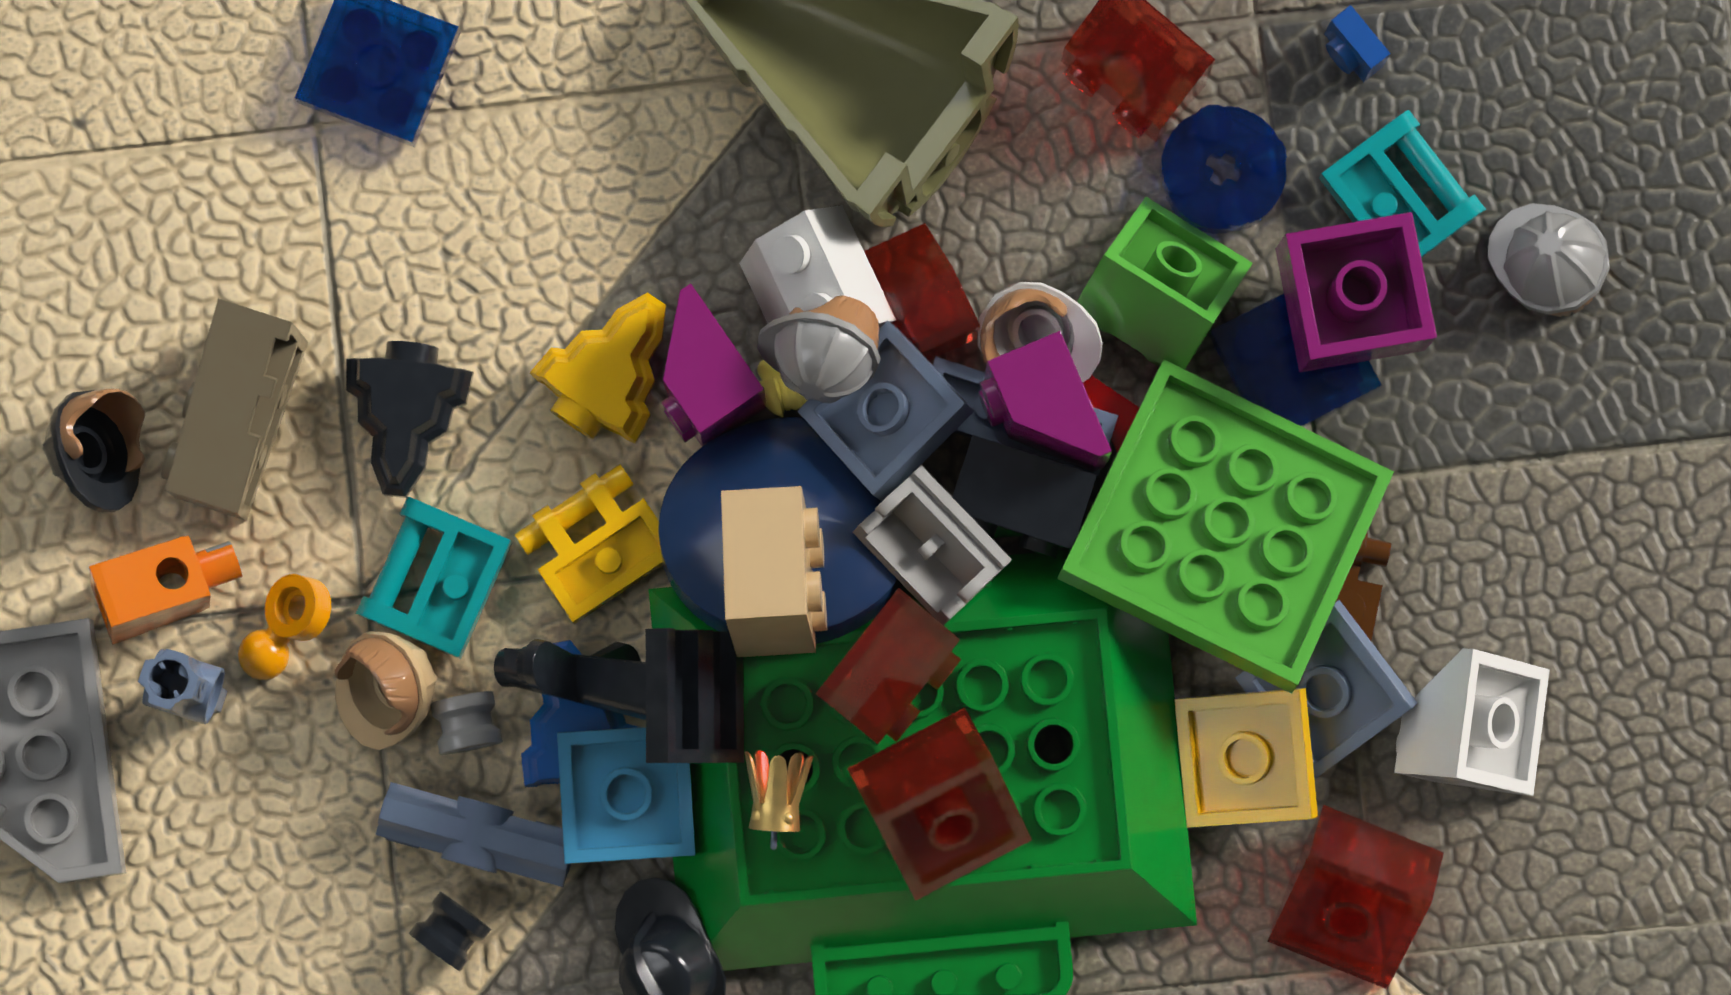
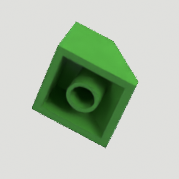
M1145 197L1103 255L1077 302L1097 322L1099 330L1111 333L1135 348L1151 363L1160 366L1164 359L1186 369L1253 263L1150 198Z

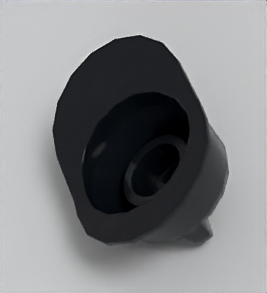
M657 877L639 880L627 889L616 908L615 919L616 937L623 956L619 964V983L623 994L726 995V977L723 968L712 947L699 912L689 895L674 882Z

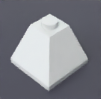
M1463 648L1414 697L1418 703L1402 715L1400 732L1396 740L1397 756L1394 773L1438 783L1533 796L1550 670L1487 652Z

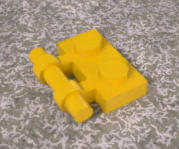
M621 464L601 477H598L596 473L592 474L580 482L583 489L553 509H550L547 504L532 514L535 521L514 534L527 555L547 542H550L557 552L558 556L537 570L573 624H576L663 566L659 542V520L643 498L624 512L621 511L613 499L634 485ZM597 510L606 524L574 544L565 530Z

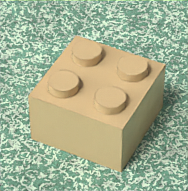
M801 486L721 491L725 620L737 657L816 653L815 631H827L825 591H822L820 571L813 572L812 568H824V542L822 528H819L818 508H806Z

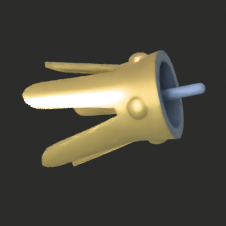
M761 750L756 751L754 761L749 752H744L753 799L749 828L771 831L770 848L775 850L778 832L800 831L799 803L813 756L807 757L804 761V755L796 753L791 757L787 769L786 760L780 755L774 756L769 765L768 756L765 752Z

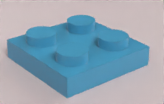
M646 727L557 733L565 864L695 855L690 763H646Z

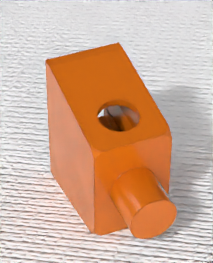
M182 536L89 566L91 588L112 645L210 608V588L242 577L241 568L230 541L195 553L189 536ZM175 573L180 575L186 583L178 589H168L159 583V579L166 574Z

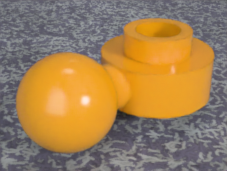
M289 574L281 577L274 583L265 602V617L268 628L249 633L239 646V664L247 675L258 680H269L277 677L285 670L289 661L288 642L291 639L308 641L317 637L324 630L331 614V598L322 582L298 574Z

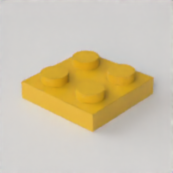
M1306 688L1295 689L1292 694L1285 690L1174 699L1187 828L1307 820L1318 817Z

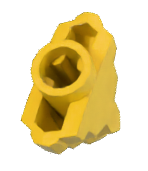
M647 292L618 308L603 329L580 331L565 349L550 348L530 371V374L538 382L544 384L558 397L550 411L564 423L592 440L601 427H604L636 444L651 417L645 405L655 383L649 361L663 339L666 304Z

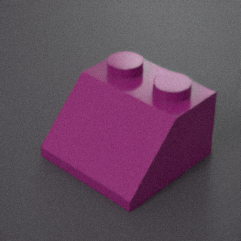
M690 283L681 289L679 293L663 377L668 398L663 400L661 404L665 409V415L685 443L695 436L700 445L704 446L712 439L740 426L765 409L766 398L764 388Z
M1061 331L987 361L984 381L979 382L981 390L978 391V395L992 427L1003 424L1008 438L1091 472L1105 467L1112 450Z

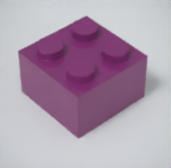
M1412 212L1287 233L1275 248L1299 372L1425 351L1437 339Z

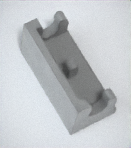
M922 465L875 508V511L853 531L857 538L942 626L971 601L1012 560Z

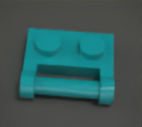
M1407 110L1322 172L1319 179L1352 222L1412 212L1421 258H1423L1456 232L1474 221L1486 208L1475 194L1468 197L1417 131L1421 124L1411 111ZM1395 145L1400 148L1449 213L1438 221L1435 219L1385 154L1387 150Z
M407 497L399 514L405 517L370 597H362L355 614L461 659L510 550L512 541L426 503ZM430 528L443 533V536L409 613L406 614L394 609L393 606L426 531Z

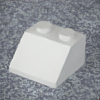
M843 206L805 210L755 239L739 263L767 323L788 315L795 307L801 308L803 311L813 310L840 295L855 298L868 305L876 314L879 328L887 320L891 323L896 321Z

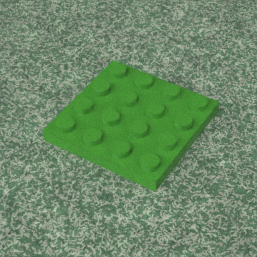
M1163 359L1057 579L1292 694L1301 680L1394 471Z

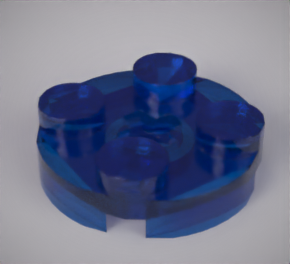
M1207 105L1180 122L1172 131L1165 144L1160 159V177L1162 176V187L1167 194L1166 199L1178 217L1207 233L1221 234L1241 230L1247 226L1251 227L1267 217L1283 192L1287 177L1286 148L1283 142L1278 139L1272 127L1256 114L1234 106ZM1226 154L1236 160L1234 168L1241 175L1237 182L1227 178L1220 186L1210 180L1213 170L1206 165V162L1211 157L1221 159Z

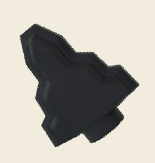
M388 341L385 357L346 359V391L357 398L358 423L373 437L371 464L384 496L408 497L426 470L429 445L448 433L454 409L467 405L474 372L437 363L439 348L432 345L409 341Z

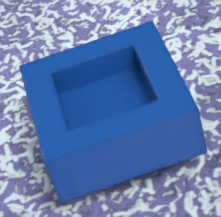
M1351 5L1330 21L1324 33L1329 40L1325 46L1332 60L1346 74L1354 71L1363 83L1383 68L1391 54Z

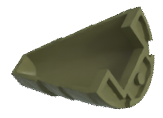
M681 0L689 14L739 81L747 87L754 88L792 141L801 144L853 211L861 213L865 219L879 227L893 226L897 217L892 214L897 211L908 217L916 212L941 187L964 157L997 98L991 95L994 90L993 77L996 70L1003 74L1009 71L1016 48L1019 28L1018 16L1008 10L1001 9L996 3L981 0Z

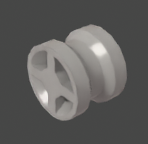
M492 691L464 694L431 703L432 716L440 721L442 736L437 741L440 755L482 749L503 742L501 730L492 723L490 712L495 706Z

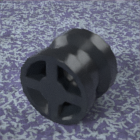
M439 892L432 902V914L425 922L416 923L409 934L450 966L461 971L468 962L467 951L475 941L484 940L492 929L446 894Z

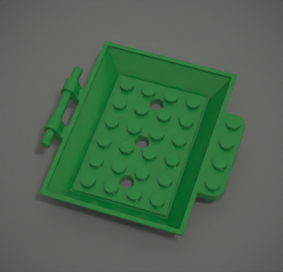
M998 526L994 538L1022 536V534ZM1067 549L1058 550L1056 558L1037 552L1008 555L1012 560L944 626L903 586L893 601L871 621L844 636L816 644V653L744 657V752H749L754 761L755 752L761 750L768 756L770 765V761L774 756L781 755L787 750H800L808 756H813V774L809 782L805 784L799 803L800 831L778 832L777 847L775 850H772L770 848L771 831L749 828L753 799L745 753L744 763H690L695 855L673 857L675 884L689 895L697 908L723 971L812 962L815 995H1066L1073 981L1071 937L1197 926L1169 634L1057 579L1070 552ZM672 587L648 589L652 629L675 628V630L699 629L717 631L697 618L683 604ZM1048 725H1057L1064 728L1072 740V749L1069 756L1057 764L1043 761L1037 755L1034 747L1036 735L1042 728ZM916 738H930L937 742L942 750L943 759L941 766L931 775L918 776L912 773L905 764L904 753L906 747Z

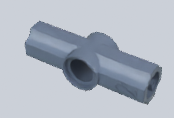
M161 649L155 659L145 660L138 680L144 687L143 705L203 724L209 722L213 713L221 712L228 692L223 688L224 668L196 660L186 654L170 649Z
M390 783L378 819L377 836L419 849L420 847L442 853V859L492 873H497V869L560 887H564L571 863L565 864L563 828L515 817L512 810L474 799L458 796V799L454 800L397 783Z

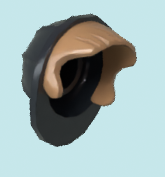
M120 389L72 392L60 402L50 417L43 443V451L46 454L53 475L63 480L68 485L71 493L86 507L100 513L116 512L130 503L139 484L140 468L145 461L139 442L145 411L137 399L130 393Z

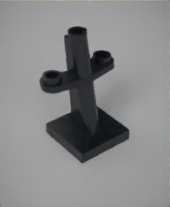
M675 628L645 629L646 662L641 661L637 650L633 646L621 642H614L588 656L572 654L549 641L534 639L521 649L504 648L495 657L494 675L502 687H517L646 720V763H744V657H737L729 631L675 630Z

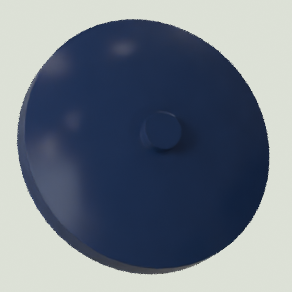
M782 417L755 421L717 436L698 449L683 464L671 481L664 496L659 517V542L664 570L672 588L683 604L697 618L717 631H729L725 620L721 491L801 486L806 508H818L819 528H822L824 568H812L813 572L820 571L822 591H825L827 631H815L816 644L839 638L865 625L880 614L903 587L902 583L853 533L858 525L874 512L875 508L882 501L870 493L803 417Z

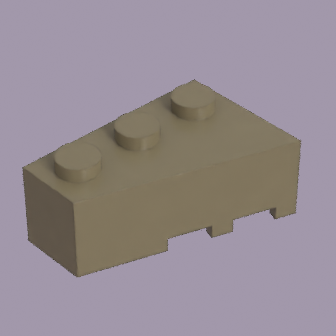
M218 298L196 380L192 383L184 402L182 411L184 423L178 443L173 442L170 445L162 467L161 477L168 480L165 491L174 498L245 521L248 520L308 345V341L292 322Z

